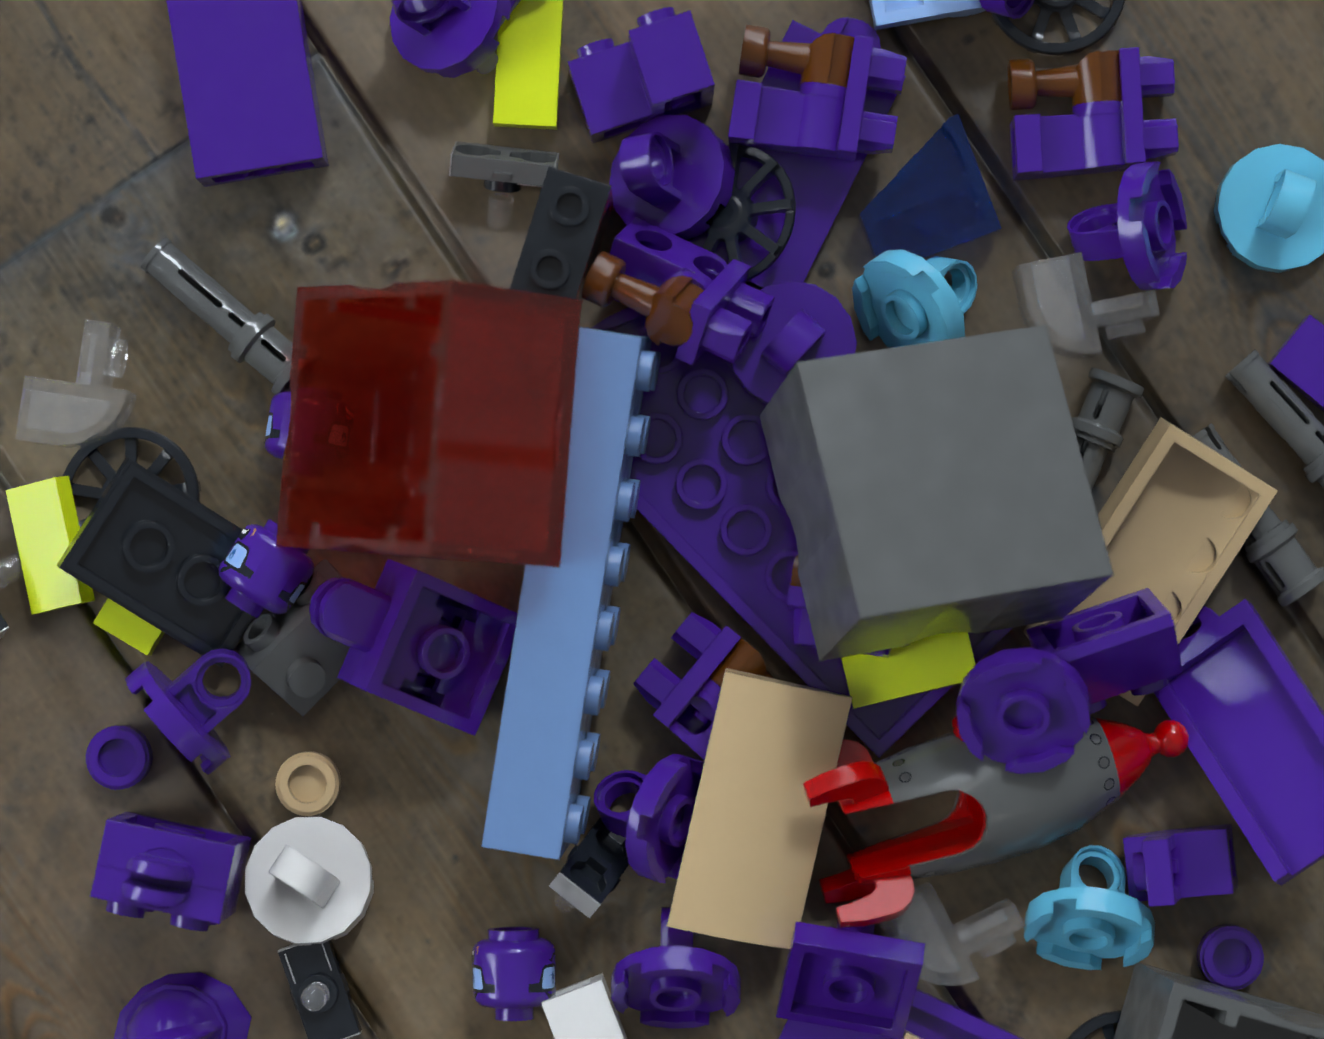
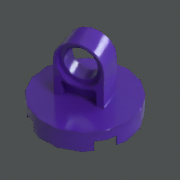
M391 0L393 5L390 15L392 41L403 59L427 73H438L442 77L447 78L458 77L477 69L494 54L500 43L493 38L500 28L502 17L509 20L511 1Z
M664 114L642 123L628 137L622 140L620 149L612 162L609 185L612 186L613 206L626 225L637 217L682 239L689 240L702 235L710 227L706 222L715 214L720 204L726 207L732 196L735 169L729 147L722 139L717 137L709 126L688 115Z
M1157 161L1132 164L1123 173L1118 190L1117 203L1100 205L1081 211L1073 216L1067 225L1072 246L1078 259L1083 261H1100L1123 258L1131 279L1140 290L1145 291L1174 289L1182 279L1187 260V252L1175 253V231L1187 229L1182 194L1171 170H1159L1161 162Z
M790 280L765 286L760 290L775 297L767 323L763 331L756 338L749 336L742 355L735 363L731 362L734 375L748 394L766 405L797 362L855 354L857 340L851 317L835 296L815 284Z
M1033 647L1001 650L980 660L964 677L957 697L956 714L959 734L971 753L982 761L985 755L993 761L1005 763V771L1016 774L1044 772L1067 762L1075 753V745L1083 738L1084 733L1087 734L1091 724L1088 688L1077 670L1057 655L1037 650Z
M225 648L211 650L201 656L173 682L149 661L143 662L125 678L127 687L132 694L137 695L143 688L153 702L144 711L188 760L192 762L202 754L200 766L203 772L208 775L213 773L231 757L228 748L214 730V727L242 704L250 691V668L245 659L237 652ZM225 662L237 668L241 675V682L234 693L229 696L219 697L207 691L203 684V676L211 665Z
M673 753L660 760L647 775L636 771L623 770L606 776L597 785L594 792V804L607 830L626 838L625 847L629 865L639 876L659 883H666L665 878L667 877L678 879L704 761ZM628 793L636 794L630 810L624 812L609 810L613 801L621 795Z
M661 907L660 947H651L631 953L616 963L611 978V999L615 1009L624 1014L625 1009L630 1007L640 1011V1023L671 1029L695 1028L709 1025L710 1013L721 1009L726 1013V1017L733 1014L740 1003L741 978L737 966L723 955L702 948H694L693 932L667 927L671 907Z

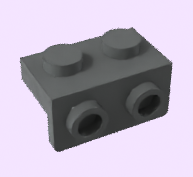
M323 559L315 567L312 576L288 612L283 614L270 612L269 614L259 616L258 619L256 618L248 626L243 640L237 646V651L245 659L251 671L302 716L340 680L337 676L350 648L321 634L310 620V602L317 588L330 578L342 577L327 559Z

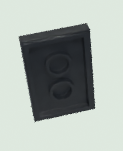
M126 457L57 563V566L202 656L215 649L225 648L233 651L254 618L225 599L231 587L219 575L220 564L243 529ZM219 662L215 664L222 668L225 662Z

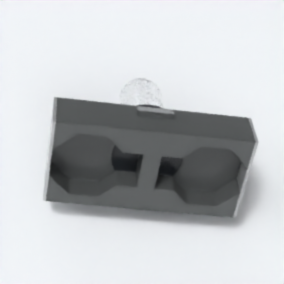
M456 141L451 152L449 176L482 179L486 189L503 192L489 194L487 225L495 233H504L512 225L514 196L506 193L518 192L521 190L522 185L542 188L548 167L558 169L559 153Z

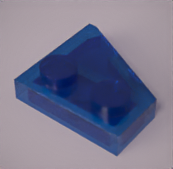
M959 114L951 116L945 121L930 140L905 164L889 184L878 193L858 216L874 258L887 250L903 249L926 259L999 232L1002 229Z

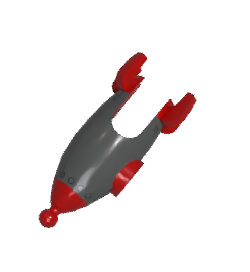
M957 716L952 720L953 732L910 746L873 763L866 747L859 742L844 739L842 740L837 767L803 783L805 796L810 808L838 801L843 813L849 814L943 791L958 790L955 804L948 815L938 822L846 855L851 869L819 879L824 900L827 904L861 898L836 908V915L841 928L861 927L891 921L902 916L911 906L914 897V883L912 879L952 874L1036 851L1079 831L1118 801L1139 780L1151 763L1153 756L1160 753L1166 757H1177L1184 753L1189 741V734L1185 726L1175 720H1164L1156 726L1153 733L1149 734L1121 722L1090 716L1091 724L1087 734L1084 733L1083 738L1075 745V753L1067 762L1044 772L1024 774L1005 771V763L993 761L985 755L983 761L974 756L959 734Z

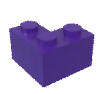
M666 7L644 14L637 18L639 27L628 30L629 42L615 46L612 38L598 40L577 49L579 58L568 61L571 80L592 143L636 130L642 123L664 114L682 115L713 104L715 83L690 10L676 15L673 7Z

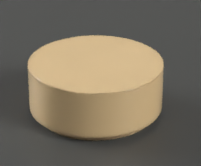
M314 751L301 752L291 756L281 765L276 776V792L281 803L289 811L301 816L317 815L330 808L337 800L341 790L340 772L335 763L324 754Z

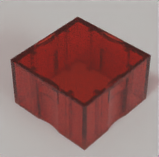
M454 280L394 283L383 289L355 285L297 287L290 370L291 413L289 432L283 455L276 546L402 558L560 568L581 300Z

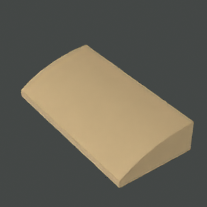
M1161 417L1098 514L1114 575L1069 614L1149 588L1171 613L1179 644L1278 490ZM1050 621L1040 622V623H1035V624H1029V625H1027L1026 628L1024 629V633H1025L1026 636L1028 637L1027 632H1026V629H1029V628H1032V627H1035V626H1038V625H1040V624H1044V623H1047V622H1050ZM1131 691L1119 694L1136 706H1139L1145 696H1134L1131 694Z
M730 668L725 669L667 927L740 942L790 949L796 921L801 922L828 806V803L810 808L805 796L803 783L837 767L852 696Z

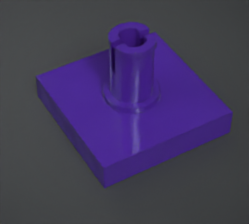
M796 921L778 997L776 1017L902 1039L923 967L925 943L874 935L875 924L841 928L839 921H837V928Z

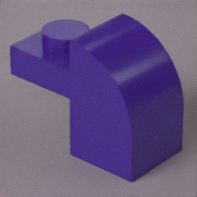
M1232 824L1161 830L1123 838L1129 896L1139 901H1148L1149 907L1175 905L1181 898L1234 894L1239 887Z

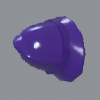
M202 972L167 974L143 986L121 1010L114 1039H247L252 1016L232 987Z

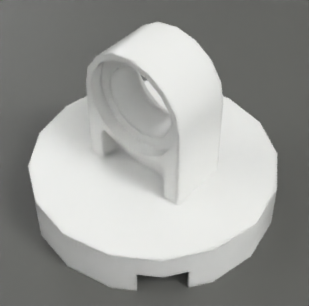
M295 817L272 827L254 846L245 868V895L254 917L274 936L299 946L322 944L333 938L336 940L347 935L365 916L374 894L372 866L364 845L343 825L323 817Z

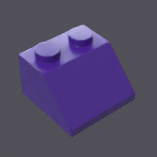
M1149 588L1069 614L1063 619L1053 620L1026 629L1031 647L1053 653L1077 670L1088 688L1090 714L1106 707V699L1128 691H1131V694L1134 696L1150 694L1166 687L1169 684V677L1183 673L1176 630L1171 613Z

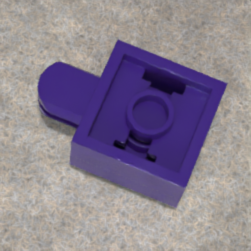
M387 559L375 589L349 578H330L317 588L312 595L309 607L311 623L321 634L350 647L337 678L461 731L476 735L512 651L518 613L390 559Z
M124 812L106 819L90 897L107 900L105 910L113 914L144 918L145 912H154L155 910L171 914L169 924L195 931H208L209 925L220 924L236 912L251 837L132 812Z

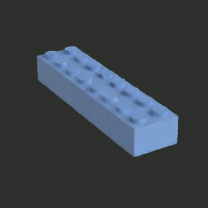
M563 325L481 847L560 860L570 844H578L580 834L584 835L586 831L591 797L580 795L582 779L588 780L590 771H595L601 737L599 733L590 732L592 716H598L600 708H605L611 674L610 670L600 669L602 652L609 651L610 645H615L621 608L610 606L613 586L618 587L620 581H625L631 545L620 542L623 521L629 522L630 518H635L641 481L630 479L633 456L639 457L640 454H645L650 430L651 417L640 415L644 391H655L661 359V352L650 351L652 340L646 336L577 325Z

